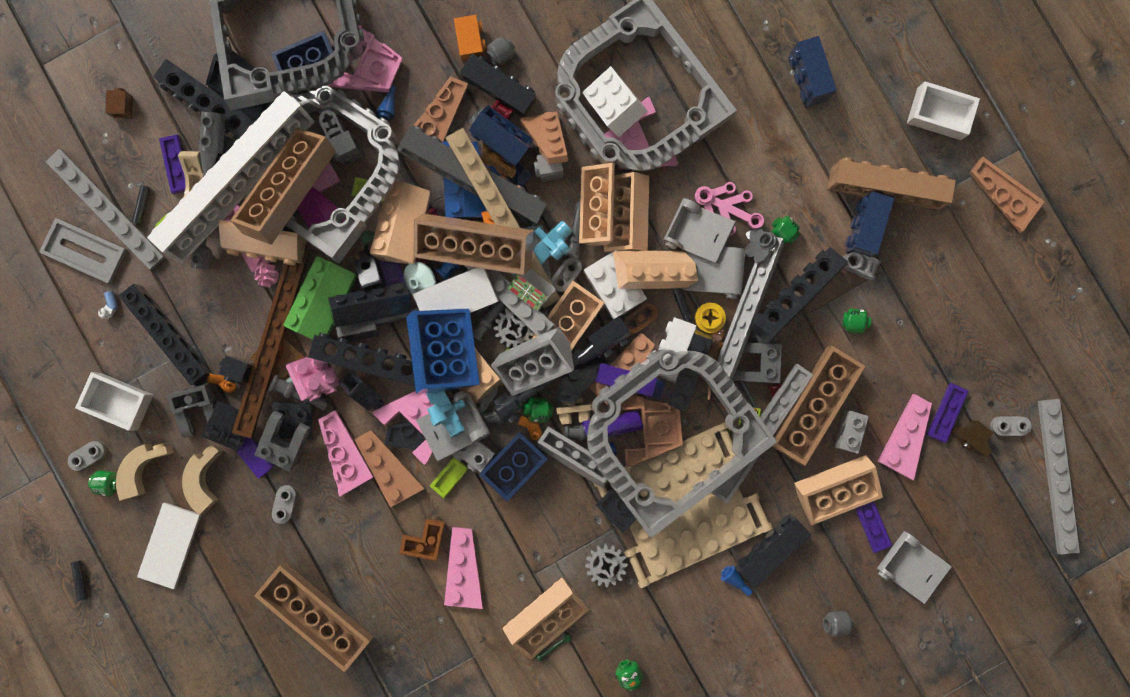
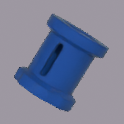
M444 262L435 270L445 280H448V277L456 269L459 270L460 267L457 264Z

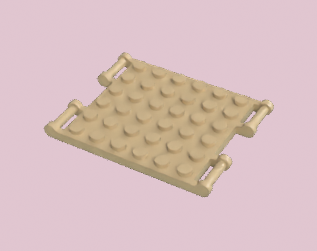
M724 422L683 440V445L679 448L632 467L626 468L625 466L624 469L636 484L645 483L654 491L655 496L668 497L675 503L693 490L692 487L697 482L706 480L710 472L715 469L719 470L732 460L735 455L732 452L733 442ZM716 432H720L730 454L727 457L724 456L714 434ZM593 483L595 487L597 486L601 497L608 492L606 487L603 489ZM738 488L728 504L710 493L652 538L636 520L630 526L637 546L626 550L624 553L632 564L639 580L637 582L639 587L643 588L650 583L752 537L772 530L773 526L771 522H768L758 500L760 498L758 493L756 492L743 498ZM647 490L640 492L642 498L647 496ZM747 503H752L762 526L756 528L747 508ZM641 552L651 576L645 577L636 553Z

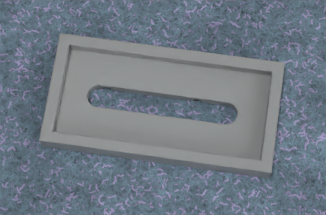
M55 218L39 252L111 284L127 249ZM63 239H67L103 255L106 261L104 263L95 261L64 247L61 242Z

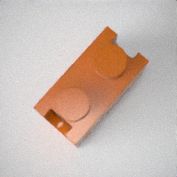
M476 15L454 18L461 61L468 60L471 54L484 57L483 51H486L485 40L480 38V33L483 32L482 22L477 21Z

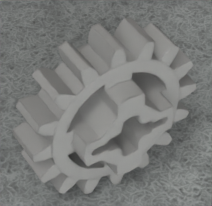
M507 308L505 309V315L499 313L500 320L495 319V322L499 324L494 327V330L499 331L495 336L497 338L502 337L500 343L502 344L506 341V347L508 348L511 344L516 347L517 344L529 341L528 337L535 335L528 327L527 333L523 337L521 333L527 325L522 321L514 319L513 315L515 314L509 312ZM507 318L508 324L506 328L502 329L503 322ZM511 320L516 325H520L518 328L519 336L513 330L510 331L512 328ZM505 336H515L516 341L509 340Z
M606 543L602 549L597 545L596 552L591 549L592 557H586L590 563L585 564L586 568H590L587 571V575H593L591 581L593 582L597 579L598 586L605 582L606 587H608L609 582L616 585V579L622 581L620 575L626 574L623 567H627V563L622 562L626 557L625 555L620 556L621 549L615 551L614 545L608 548ZM605 553H611L616 557H608L605 555ZM599 556L598 564L593 566L595 558ZM602 558H604L607 563H611L609 565L610 573L605 567H602ZM619 564V569L614 575L613 570ZM603 573L607 575L608 578L600 577L597 574Z

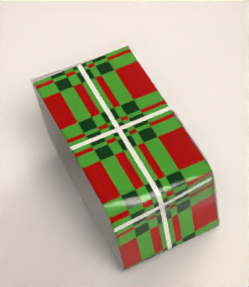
M531 269L524 275L516 274L508 288L536 311L547 302L555 291V288Z

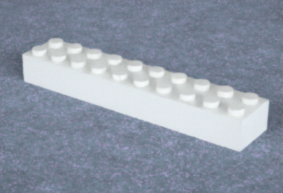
M283 92L261 114L258 120L249 126L243 136L235 141L228 152L221 156L214 167L207 171L199 183H196L193 189L180 200L179 204L166 215L165 219L152 230L147 238L164 254L183 264L219 225V221H223L257 184L294 130L299 128L306 131L315 121L300 104L286 92Z

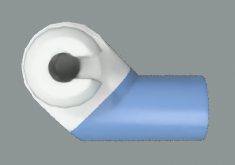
M114 291L104 293L107 304L98 311V315L102 319L111 318L118 308Z

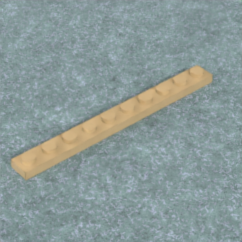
M461 128L447 136V142L495 225L520 228L465 130ZM532 250L531 270L552 285ZM556 290L542 306L543 308L560 299Z

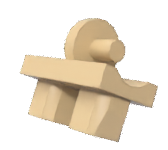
M580 397L572 407L556 408L561 424H572L571 413H578L579 423L590 420L591 404L576 406L578 403H583V399Z

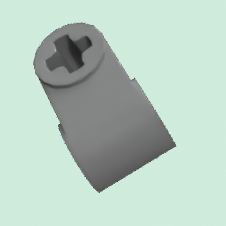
M852 252L843 257L848 261L843 268L844 270L868 280H875L877 267L881 264L880 260L858 252ZM850 257L854 258L855 260L854 266L850 265L849 263Z

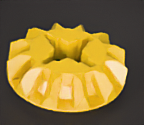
M716 303L701 305L695 315L696 325L707 333L719 331L726 321L723 308ZM711 310L712 316L718 319L712 320L709 326L708 320L702 317L708 316Z

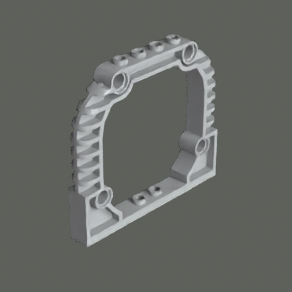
M633 0L610 15L609 20L573 43L565 51L559 63L557 73L558 86L555 90L556 107L562 115H566L570 127L578 131L581 142L589 146L591 155L595 160L598 159L601 164L615 163L620 168L633 171L655 169L729 121L737 111L653 0ZM629 28L631 31L625 32L623 29ZM661 33L671 46L674 56L680 58L685 70L691 73L702 87L698 106L688 110L684 124L655 145L643 150H627L618 139L613 137L606 138L579 102L580 87L574 77L577 70L586 61L614 42L621 40L624 43H629L635 39L636 35L655 37ZM568 93L570 96L567 98H563L560 96V94ZM696 116L699 118V121L695 122L690 117ZM611 152L614 154V157L607 158L605 154Z
M323 86L318 88L317 91L296 93L291 98L300 104L308 114L314 111L321 114L323 111L330 110L367 133L369 142L379 152L378 165L351 204L346 209H336L331 215V220L312 224L307 231L295 222L297 219L294 216H291L285 226L298 233L303 239L337 263H340L366 229V221L371 218L373 212L379 207L382 200L386 198L388 192L392 190L395 181L398 179L400 160L395 146L397 136L389 127L391 124L382 117L381 119L376 118V114L368 108L364 110L361 108L362 105L355 99H347V95L341 90L335 91L329 86Z
M667 348L661 349L658 352L654 350L646 356L647 360L642 364L638 362L630 368L631 372L626 376L622 374L614 380L615 384L610 388L606 386L600 390L599 396L592 403V409L595 413L590 420L587 433L590 455L651 538L777 442L721 365L710 356L696 351L675 352ZM666 354L671 356V361L668 364L663 362V357ZM684 368H689L705 379L727 410L728 415L725 419V424L729 430L733 431L732 452L736 457L719 470L715 469L710 472L706 480L697 482L692 487L693 490L674 503L668 497L655 496L654 491L647 484H636L612 452L608 443L607 428L619 416L621 411L620 404L659 374L674 375ZM602 402H607V410L600 412L599 405ZM737 418H740V425L738 427H734V421ZM647 490V496L640 499V492Z

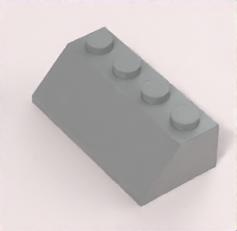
M560 327L500 353L491 365L512 396L574 370L570 342Z

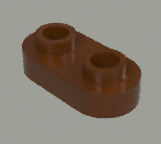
M645 303L628 315L624 320V324L630 334L638 333L653 322L658 316V309L652 303ZM645 310H650L651 316H646ZM630 321L636 322L635 328L629 326Z

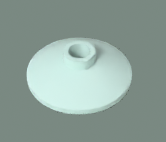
M415 262L414 265L409 264L405 268L404 281L412 295L436 285L433 272L424 263Z

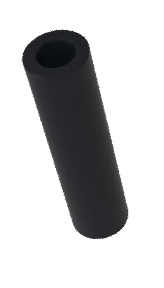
M140 185L132 218L133 223L142 224L150 187Z
M671 288L683 321L693 320L682 288Z
M81 560L71 562L77 601L88 599Z

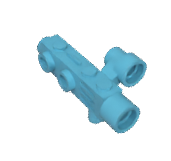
M561 221L548 234L540 227L534 231L541 241L532 250L541 265L547 261L548 257L553 256L558 261L571 250L564 241L573 231L565 222Z
M445 391L426 394L430 403L434 404L427 409L433 426L445 425L451 438L463 433L465 429L456 414V411L465 407L463 400L451 405Z

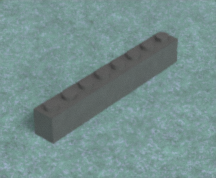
M410 126L397 151L478 196L451 147L444 145L439 138L435 136L430 137L425 134L422 128ZM485 166L512 215L530 227L536 225L546 206L542 198L527 193L526 189L522 186L513 185L509 182L508 178L494 174L492 169Z

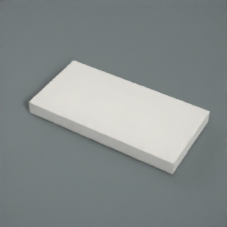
M478 267L413 294L420 311L469 308L471 313L499 301L486 269Z
M166 502L163 503L137 577L175 589L201 515Z

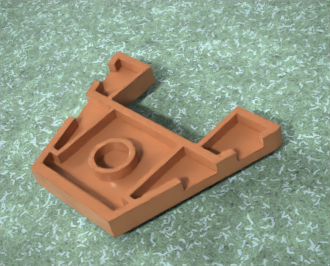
M630 396L622 403L621 411L641 410L642 423L644 425V448L625 449L626 468L683 445L679 409L668 406L666 403L647 400L639 396Z

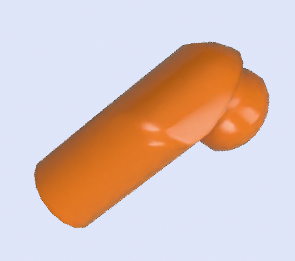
M210 373L207 377L208 383L217 384L225 392L231 393L236 389V383L224 380L225 376Z
M523 416L520 417L518 425L528 428L532 440H539L542 436L539 423L530 422L528 418Z

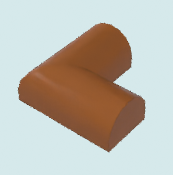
M427 518L422 538L403 534L399 554L438 561L445 522Z

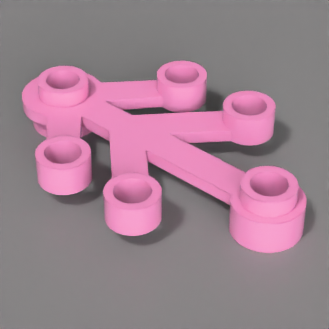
M727 182L724 186L710 189L706 186L697 189L695 200L698 204L703 205L704 209L713 212L712 205L718 207L721 216L730 219V213L748 222L749 227L752 229H758L763 225L764 218L761 214L754 213L750 215L732 206L740 202H750L753 197L750 191L746 190L742 194L720 200L715 196L723 193L732 194L736 189L734 183ZM731 185L733 190L728 191L726 186ZM703 193L707 195V199L705 200L701 198V194ZM743 194H748L750 198L748 200L744 199ZM752 219H757L758 224H752ZM734 226L733 232L730 234V236H732V235L735 233V231H736L735 226Z

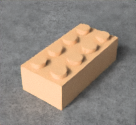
M572 281L547 318L556 325L553 329L560 327L570 342L572 351L603 307L604 302Z

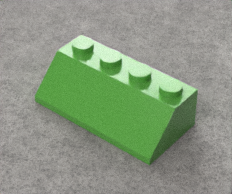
M316 256L283 326L310 339H313L314 335L319 336V332L329 335L334 324L330 314L328 297L349 294L358 275Z

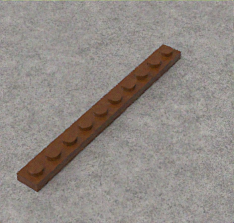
M304 252L302 263H296L295 265L284 264L232 431L234 434L249 438L254 436L287 329L283 324L296 300L308 261V253Z

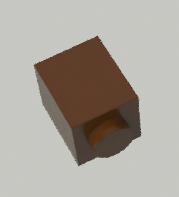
M122 88L106 90L105 113L112 118H132L133 96Z

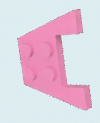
M362 29L365 41H361V43L366 46V49L354 75L344 72L341 78H337L334 83L328 84V86L389 93L402 63V57L386 44L376 40L372 33Z
M650 97L641 102L648 110L646 114L620 137L610 129L604 134L606 138L613 137L618 139L627 150H643L648 148L649 144L639 121L656 113ZM673 157L660 167L677 166L676 157ZM617 166V168H618L619 171H621V170H629V169H623V168H620L619 166Z
M416 391L372 413L384 426L401 413L423 435L416 419L429 414L427 409L434 404L430 403L426 395L427 393L416 394ZM426 440L412 452L424 466L428 464L432 455Z

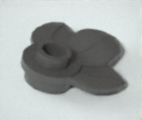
M753 229L746 232V236L751 242L745 248V256L749 258L754 257L755 263L764 261L768 257L770 250L775 247L777 237L772 232H764L762 229Z

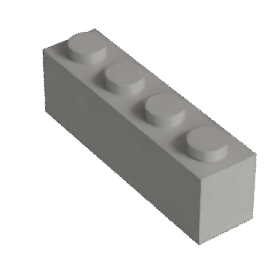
M547 427L538 441V449L604 489L608 480L593 461L590 452L552 428Z

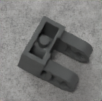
M330 110L323 111L320 114L319 122L326 138L336 150L332 158H335L337 162L345 166L364 157L357 139L351 135L337 115ZM330 116L331 119L328 122H325L327 121L326 117Z
M746 343L743 353L761 354V372L735 371L733 381L781 384L782 344Z
M211 383L200 384L167 395L171 412L175 416L183 438L195 435V427L189 408L197 405L199 407L202 406L208 422L217 404Z
M273 411L268 419L255 456L287 471H291L299 463L311 427L300 423L291 443L287 442L278 435L284 415Z

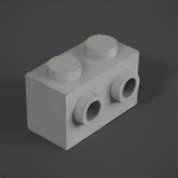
M478 441L452 454V456L459 461L465 460L469 463L467 467L476 473L477 471L482 472L495 455V452Z

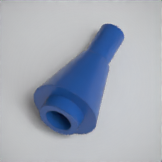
M394 85L391 86L389 93L387 92V96H385L376 111L379 118L382 117L387 121L395 117L394 96L397 87Z
M726 566L722 570L721 581L740 589L747 596L752 594L753 590L744 583L735 566Z

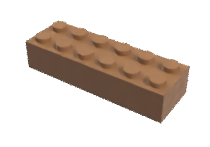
M299 128L294 130L230 220L243 235L270 245L273 244L336 153L325 136Z
M842 158V160L840 159L831 167L827 190L863 197L870 192H875L894 198L893 202L940 210L952 203L956 180L949 179V176L946 175L935 177L930 176L928 172L913 173L907 168L897 170L892 169L890 165L874 166L872 162L863 161L858 163L854 162V159Z
M422 214L414 219L413 257L524 275L532 268L534 230Z
M834 346L826 347L811 372L813 374L812 378L774 433L773 437L777 442L771 447L798 464L805 466L864 370L865 365Z
M286 562L279 565L254 595L343 672L349 668L374 637Z

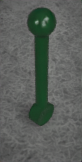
M565 634L558 643L544 653L537 654L536 660L542 661L547 654L564 642L568 643L571 640L570 635Z

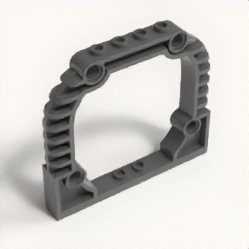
M209 0L224 100L230 111L273 102L277 98L276 96L281 95L283 92L287 94L299 93L302 90L309 91L312 88H322L324 85L332 84L337 78H341L349 65L351 67L353 59L359 58L363 53L361 41H365L362 29L358 28L361 25L359 13L355 14V10H358L356 0H332L337 5L341 30L334 37L335 50L328 57L314 64L269 73L264 67H257L252 71L246 70L237 64H231L229 53L232 52L230 41L227 40L230 34L223 14L230 13L242 0Z

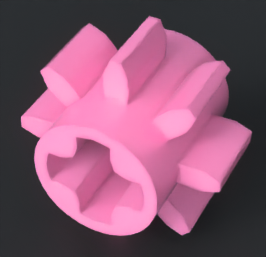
M263 263L262 267L258 266L256 268L254 278L259 281L258 285L271 287V284H276L279 273L274 270V265Z

